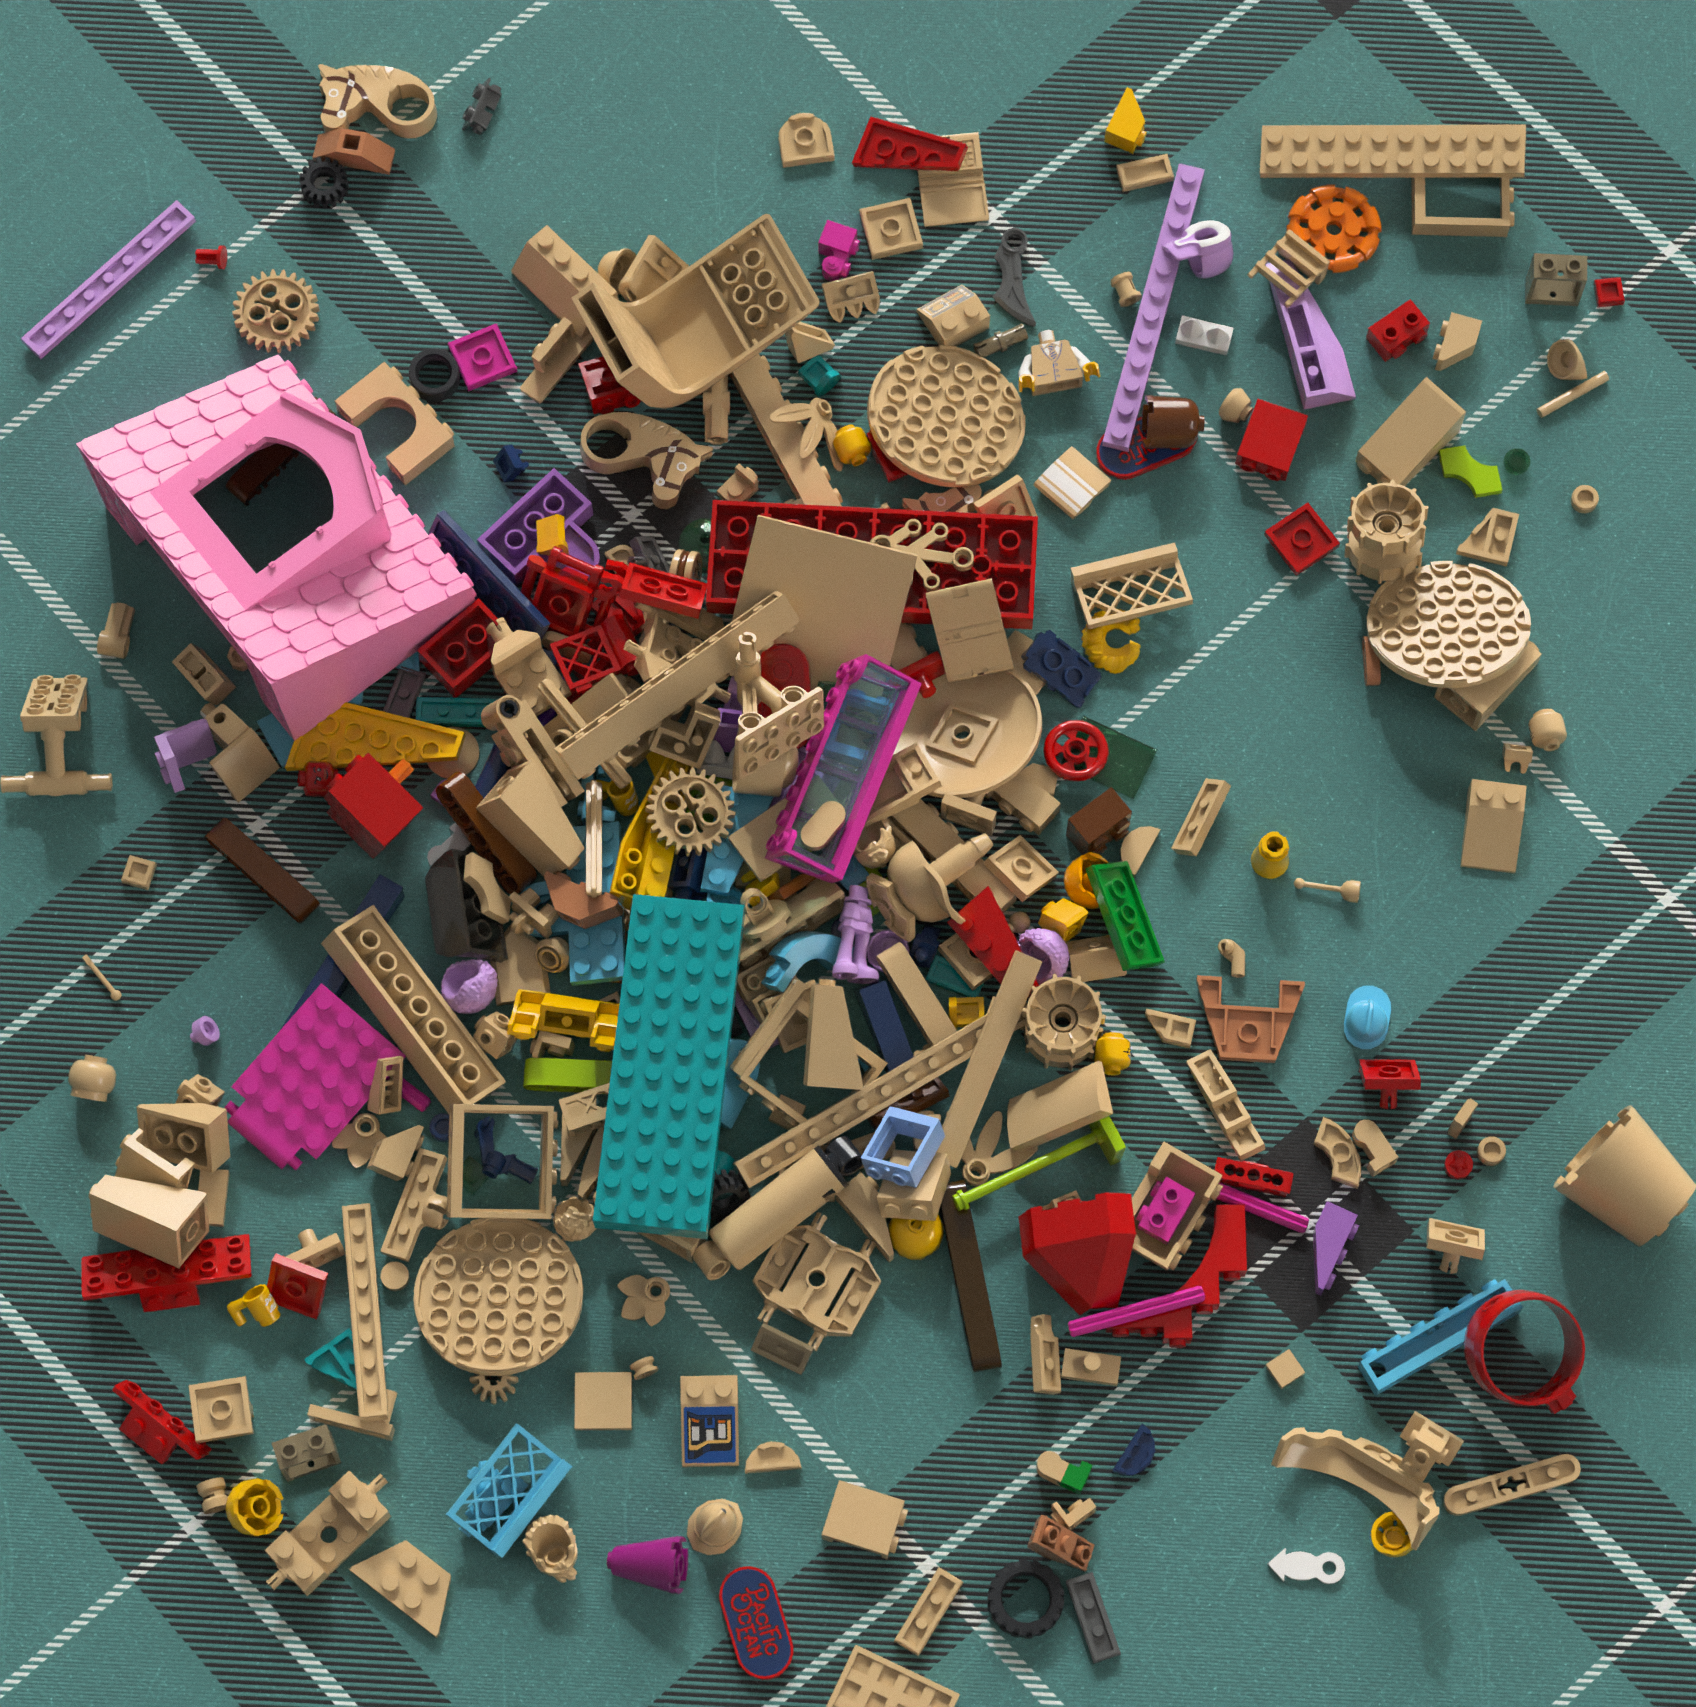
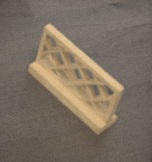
M1175 543L1071 568V584L1074 592L1076 591L1088 629L1193 604V598L1178 559V550ZM1173 567L1176 571L1172 579L1160 574L1162 570ZM1144 574L1151 577L1146 586L1134 581L1137 576ZM1156 580L1168 585L1163 593L1151 588ZM1116 581L1125 583L1120 592L1109 588V584ZM1130 586L1142 591L1137 600L1125 595ZM1093 587L1099 591L1093 599L1083 594L1082 590ZM1172 588H1176L1182 591L1185 597L1174 599L1167 595ZM1103 593L1115 597L1111 606L1099 601ZM1146 594L1158 598L1156 604L1153 605L1142 603V600ZM1121 600L1133 605L1129 611L1125 612L1115 608ZM1094 607L1106 611L1103 617L1092 619L1090 613Z

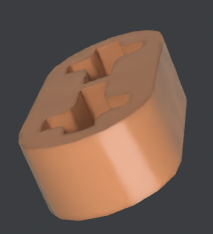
M1363 636L1362 653L1365 685L1378 686L1381 680L1380 659L1372 649L1368 636Z

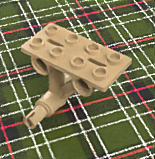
M745 632L743 636L740 635L738 638L740 652L736 656V673L734 676V680L737 682V700L742 705V715L738 719L739 736L735 738L736 777L740 780L755 773L759 768L776 760L780 755L797 747L801 742L818 734L824 728L823 690L817 687L807 693L801 687L789 686L780 692L761 676V659L756 651V636L750 632ZM761 701L772 709L773 714L766 718L758 714V704Z
M42 675L33 679L20 714V721L23 722L24 732H40L41 739L44 741L46 771H29L25 776L2 775L0 781L1 793L26 792L29 796L85 795L88 791H112L113 779L111 773L87 774L84 770L65 771V731H80L81 712L87 711V678H81L79 675H67L64 678Z

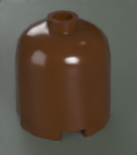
M1145 395L1147 404H1143L1141 429L1147 430V439L1142 440L1143 448H1187L1192 446L1198 438V433L1204 431L1205 418L1199 415L1196 403L1188 398Z

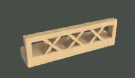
M610 1083L558 1100L570 1138L604 1127L607 1107H598L593 1102L598 1094L609 1093ZM591 1097V1099H590L589 1102L586 1101V1100H584V1099H587V1098ZM579 1102L586 1106L581 1116L571 1119L566 1105Z

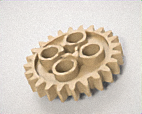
M272 269L268 277L262 271L260 280L252 276L253 284L243 283L245 292L237 291L239 300L233 301L234 308L237 310L232 311L233 317L237 319L234 321L236 328H241L239 330L240 336H247L246 340L249 345L255 341L257 350L265 345L267 353L271 351L272 347H276L277 352L281 353L282 346H286L291 351V343L293 342L300 347V338L303 337L308 340L309 334L307 330L315 331V325L312 322L319 321L316 312H319L320 309L319 305L316 304L318 301L316 294H312V286L308 285L305 287L306 282L304 278L297 281L296 273L294 272L288 278L285 270H282L280 276H276L275 270ZM268 292L276 293L272 298L264 297ZM292 302L300 303L296 308L288 307ZM257 314L264 315L260 320L252 319ZM279 325H288L285 330L280 331L276 329Z
M694 767L691 768L689 774H686L684 769L680 768L679 776L670 771L668 775L669 781L661 777L659 780L661 787L653 786L652 792L655 795H649L647 799L651 805L646 806L645 812L651 815L647 817L646 823H654L650 828V833L659 832L656 841L660 842L665 839L667 841L665 845L666 850L674 845L676 846L675 854H678L682 848L685 849L686 856L689 857L691 850L695 849L696 854L700 856L703 847L710 853L712 851V843L719 847L722 843L720 837L727 839L729 832L726 829H732L734 824L728 819L735 817V812L728 809H731L735 802L726 800L731 792L721 791L724 782L715 784V774L707 779L705 778L706 771L704 769L700 775H696ZM691 790H698L703 794V797L695 799L689 792ZM678 791H682L685 800L678 794ZM673 801L677 803L679 808L677 810H669L665 803ZM687 807L690 811H696L694 817L690 812L685 813ZM706 813L712 814L716 821L712 823L706 822L702 815ZM696 823L699 826V828L703 830L702 833L698 832L696 828ZM687 825L691 829V833L682 834L677 827Z

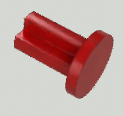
M220 245L218 250L196 249V264H215L219 269L226 268L228 258L226 246Z

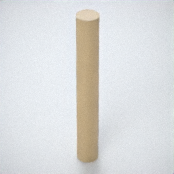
M1603 371L1536 409L1538 415L1543 418L1609 380L1608 374Z

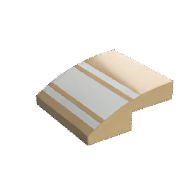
M1070 447L1035 481L1033 486L1069 517L1074 519L1089 507L1091 501L1109 486L1111 479L1074 447Z

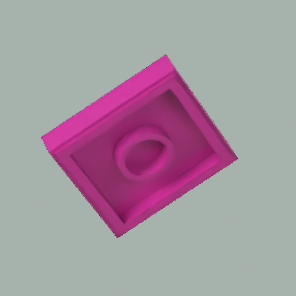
M497 323L448 343L449 350L458 364L459 372L468 392L518 372Z

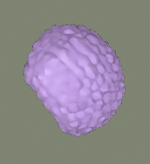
M1040 928L1026 930L1025 933L1021 934L1018 944L1022 952L1043 961L1036 976L1039 985L1052 979L1053 974H1056L1057 977H1063L1070 958L1068 946L1063 938L1055 931Z
M481 959L457 961L455 964H451L443 975L441 996L450 1008L457 1013H477L485 1009L494 999L496 987L498 986L497 973L488 961Z

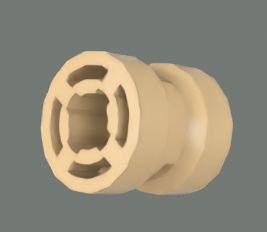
M223 1477L209 1479L197 1485L198 1494L203 1498L202 1509L204 1514L225 1510L228 1496L225 1495L226 1484Z

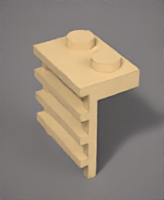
M1289 229L1285 236L1278 240L1275 246L1265 254L1264 258L1256 263L1255 267L1248 273V276L1252 279L1258 272L1290 297L1284 304L1289 308L1313 282L1319 285L1325 279L1330 261ZM1278 252L1286 260L1292 261L1296 268L1309 278L1306 280L1275 254ZM1270 262L1300 287L1297 290L1265 265Z

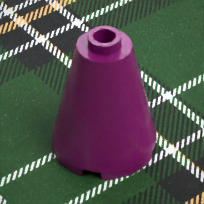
M674 1536L615 1546L613 1551L608 1553L607 1568L611 1569L612 1574L668 1593L680 1594L684 1589L678 1588L680 1581H686L688 1572V1548L682 1547V1542H687L686 1538Z

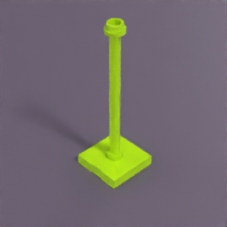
M1107 1116L1089 1124L1091 1128L1090 1134L965 1193L960 1189L956 1191V1194L952 1195V1198L959 1211L962 1209L967 1210L970 1208V1202L1092 1144L1097 1143L1100 1145L1110 1166L1121 1161L1126 1146L1110 1116Z

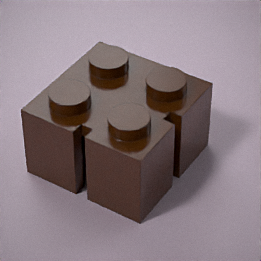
M1110 787L1068 819L1066 836L1081 855L1088 852L1101 855L1107 849L1106 844L1113 840L1117 842L1128 834L1129 831L1127 829H1129L1132 811L1115 790Z

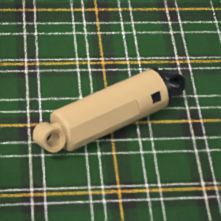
M846 1136L832 1141L826 1149V1154L819 1145L710 1229L709 1235L713 1241H707L698 1246L693 1254V1260L708 1280H716L724 1276L730 1269L731 1264L737 1270H741L846 1188L849 1183L843 1176L851 1175L863 1165L861 1160L862 1154Z

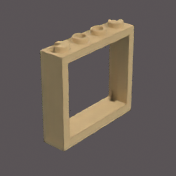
M1500 177V218L1426 217L1425 178H1411L1412 235L1507 237L1509 228L1514 227L1515 219L1514 212L1510 211V203L1514 201V188L1509 187V179H1513V177Z
M800 997L743 1074L736 1076V1079L741 1082L739 1085L741 1089L751 1096L754 1092L763 1098L761 1103L773 1112L776 1109L786 1115L783 1120L792 1127L798 1126L807 1119L749 1076L796 1012L808 1020L809 1004ZM854 1039L858 1059L869 1066L862 1076L864 1087L877 1079L887 1065V1062ZM853 1089L850 1094L857 1091V1089Z
M449 1104L447 1217L551 1219V1213H555L556 1197L552 1196V1185H556L557 1169L552 1168L553 1157L557 1156L558 1151L557 1140H553V1129L558 1127L557 1112H554V1106ZM464 1113L541 1114L539 1210L462 1208Z

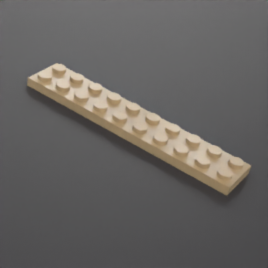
M1526 125L1262 126L1260 178L1525 177Z

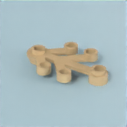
M917 519L908 520L904 527L891 536L878 535L870 541V543L918 554L914 569L924 580V588L929 592L939 589L940 578L930 571L923 560L951 564L959 571L969 570L974 563V554L966 547L957 548L953 553L925 549L935 541H944L948 537V527L944 523L935 524L931 531L909 546L898 544L908 536L917 537L920 535L921 523ZM910 525H916L918 529L916 531H910L908 527ZM937 529H943L945 533L943 535H937L935 531ZM965 558L968 563L961 565L958 563V560ZM930 579H934L937 582V584L934 586H929L927 584V581Z

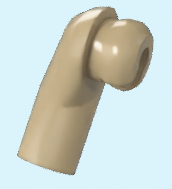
M1230 939L1221 940L1218 944V950L1231 962V976L1236 978L1245 977V951Z

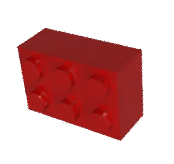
M479 598L417 650L420 662L454 698H457L492 668L491 658L495 641L487 633L486 628L492 622L497 627L498 623L496 620L498 618Z

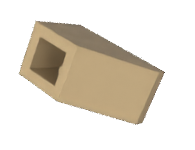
M1451 312L1449 321H1443L1439 336L1444 337L1442 345H1436L1433 359L1438 360L1435 370L1441 371L1473 354L1482 324L1481 320Z
M417 1125L377 1142L367 1169L395 1181L403 1179L404 1176L408 1177L414 1165V1161H411L414 1150L418 1151L424 1140V1136L421 1135L424 1127Z

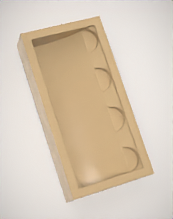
M1097 1061L1010 1099L1007 1110L1010 1149L1025 1152L1112 1115L1113 1111L1102 1062Z

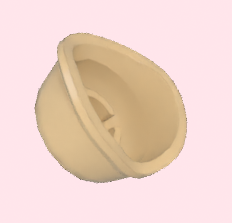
M627 248L608 252L603 256L598 266V274L617 291V294H620L618 286L622 278H624L637 256L632 250Z

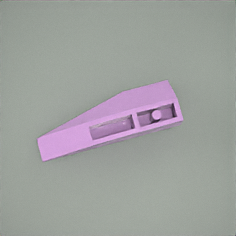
M1284 260L1286 264L1299 273L1292 261ZM1271 263L1265 265L1297 290L1300 287ZM1270 282L1303 409L1356 399L1343 348L1309 289L1307 288L1287 308L1284 304L1290 297Z

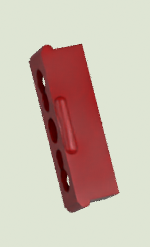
M1217 1157L1214 1169L1222 1174L1219 1182L1221 1184L1286 1197L1287 1194H1290L1294 1176L1291 1172L1269 1168L1267 1165L1249 1161L1240 1162L1222 1157ZM1224 1169H1231L1234 1174L1228 1176ZM1240 1172L1243 1176L1239 1177L1235 1173ZM1255 1174L1258 1180L1252 1181L1247 1175ZM1263 1178H1268L1270 1182H1264ZM1278 1179L1282 1184L1275 1186L1272 1180Z

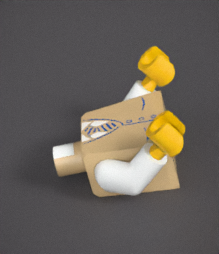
M1045 330L1038 334L1040 344L1032 346L1031 354L1024 357L1018 372L1019 392H1022L1023 388L1027 387L1032 389V396L1079 388L1082 387L1083 374L1086 382L1090 381L1089 376L1091 375L1100 377L1099 366L1095 362H1090L1076 347H1071L1068 340L1055 341L1053 331Z

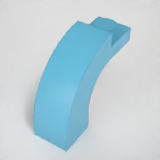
M800 931L787 936L769 953L776 961L768 968L766 976L761 983L770 990L783 993L800 967L812 959L817 960L824 968L832 971L833 965L836 963L841 938L816 931Z

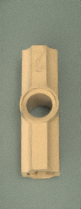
M728 375L703 392L705 442L712 445H721L728 442V415H730Z

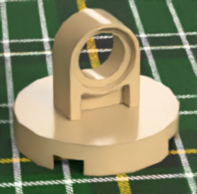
M756 888L746 890L741 896L740 903L745 908L744 941L754 943L753 939L761 938L762 942L777 936L788 926L786 920L788 918L791 919L792 914L786 902L782 900H768ZM754 896H760V903L749 908V900Z

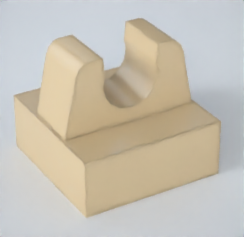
M1504 743L1502 754L1505 770L1510 772L1511 764L1518 762L1521 764L1520 773H1526L1529 763L1532 762L1533 751L1531 746Z

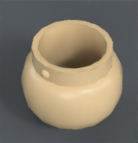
M85 1055L84 1060L74 1062L68 1076L69 1084L72 1087L70 1095L106 1102L108 1093L113 1091L116 1083L115 1069L107 1064V1058Z

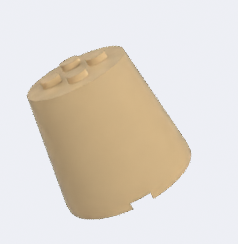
M1629 1105L1617 1114L1620 1119L1613 1124L1608 1121L1584 1145L1565 1167V1170L1569 1173L1565 1178L1559 1176L1553 1187L1640 1247L1655 1235L1659 1237L1669 1227L1670 1224L1668 1222L1687 1208L1689 1205L1687 1201L1694 1193L1696 1184L1636 1109Z

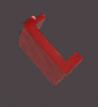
M1257 399L1237 453L1235 464L1244 471H1256L1265 474L1270 480L1286 481L1300 438L1306 427L1308 415Z

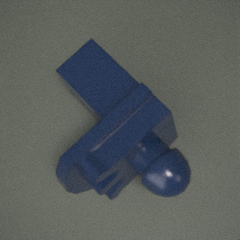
M926 924L922 933L916 934L909 954L917 966L931 967L940 944L938 938L941 929Z

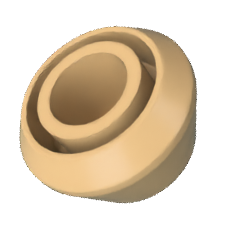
M1242 388L1233 389L1223 401L1219 409V415L1222 420L1238 423L1240 420L1245 422L1252 413L1253 408L1250 407L1252 401Z
M560 937L541 940L535 947V957L538 964L548 972H563L569 964V944Z

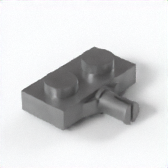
M639 536L629 542L634 556L628 558V564L630 562L669 573L670 568L654 536Z

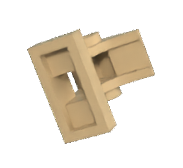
M1415 1411L1399 1436L1407 1441L1405 1444L1410 1446L1398 1467L1423 1482L1435 1462L1439 1465L1443 1463L1449 1467L1464 1440Z

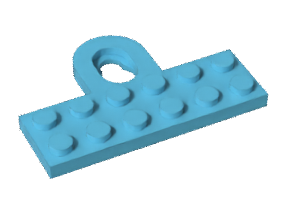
M619 821L602 823V895L604 892H610L619 847L622 841L621 824ZM585 825L573 827L585 848L578 856L580 861L570 870L567 869V876L576 884H580V882L586 883ZM546 881L534 883L521 892L523 893L531 888L538 894L541 902L534 907L535 909L551 899ZM624 912L622 916L587 929H583L561 918L555 921L551 926L552 934L550 936L569 934L570 983L572 986L623 980L626 955ZM535 929L532 932V934H530L534 937H543Z

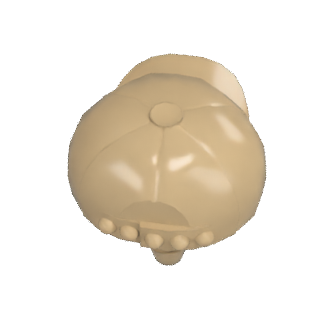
M984 833L969 839V842L964 845L959 843L929 864L917 845L910 841L901 847L889 861L887 869L888 880L894 883L899 901L909 912L915 915V919L918 921L932 923L951 917L957 923L962 924L966 920L952 908L946 886L976 866L975 861L983 858L992 848L993 842Z

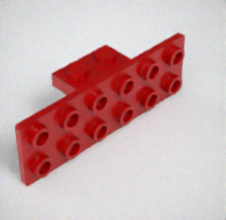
M249 1234L202 1240L180 1268L136 1249L84 1256L81 1258L83 1300H92L139 1293L144 1313L200 1305L197 1285L244 1279L252 1276Z

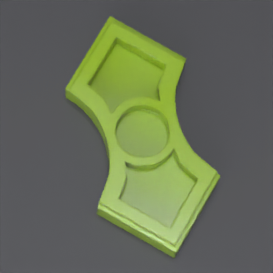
M1465 445L1439 449L1438 455L1443 477L1461 480L1470 487L1475 498L1502 493L1497 466H1488L1477 462L1470 456Z

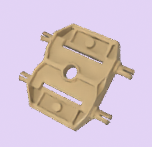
M636 602L635 608L647 613L644 625L645 636L640 645L627 640L623 649L636 656L634 666L644 682L647 683L679 660L674 650L680 652L683 657L703 643L702 640H707L724 628L723 620L701 608L699 618L696 619ZM663 619L667 620L668 622L676 626H669L663 622ZM678 627L697 636L698 638H692L682 633ZM714 682L706 688L707 692L697 699L692 698L686 704L693 706L694 701L702 703L706 699L710 700L712 697L726 704L731 698V693L719 688Z
M819 1212L816 1213L810 1226H796L772 1245L753 1279V1284L764 1299L765 1304L757 1319L760 1322L763 1320V1323L768 1324L772 1314L778 1309L813 1328L814 1333L808 1345L813 1346V1351H817L823 1338L826 1336H852L881 1284L878 1274L869 1261V1257L877 1244L873 1241L871 1243L870 1239H866L860 1252H855L837 1244L820 1233L827 1217ZM809 1244L800 1262L798 1263L795 1271L793 1272L791 1278L785 1286L783 1292H781L784 1283L786 1282L788 1276L790 1275L792 1269L794 1268L796 1262L802 1254L805 1246ZM851 1268L855 1269L829 1317L825 1316ZM821 1273L825 1277V1282L821 1286L811 1285L809 1282L811 1274Z

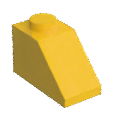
M1128 87L1106 129L1104 142L1133 154L1137 145L1142 146L1147 132L1144 131L1145 119L1132 89Z
M1062 898L1057 903L1051 901L1042 908L1038 924L1042 929L1055 931L1065 942H1068L1080 933L1089 912L1085 908Z

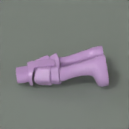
M850 885L849 896L844 899V907L839 919L841 923L838 926V930L842 932L836 963L833 965L832 976L840 980L847 979L850 983L874 984L879 982V973L876 969L868 967L866 960L870 934L873 932L872 912L870 907H868L872 904V901L868 899L867 888L862 886ZM854 935H855V943H854V950H853V956H852L853 940H854Z

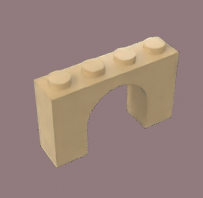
M383 362L337 398L335 403L337 411L348 423L355 427L361 425L377 411L388 407L404 409L415 418L416 427L411 437L386 456L388 467L404 485H407L454 447V432L445 422L441 424L436 419L437 414L429 404L424 406L419 400L420 395L413 386L407 387L403 383L402 375L394 366L390 368Z

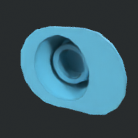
M1362 986L1355 989L1349 997L1344 1020V1033L1347 1040L1357 1048L1372 1049L1379 1046L1385 1040L1389 1027L1391 1002L1388 995L1382 989L1375 986Z

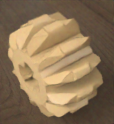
M477 1374L478 1376L470 1377V1383L477 1384L473 1387L472 1391L474 1394L481 1393L480 1400L482 1402H485L489 1396H491L492 1405L497 1403V1396H501L502 1401L506 1402L508 1399L505 1392L507 1391L510 1394L516 1392L515 1388L510 1384L518 1383V1377L511 1376L512 1374L498 1376V1379L501 1381H496L497 1385L494 1386L487 1380L488 1378L492 1379L491 1376Z

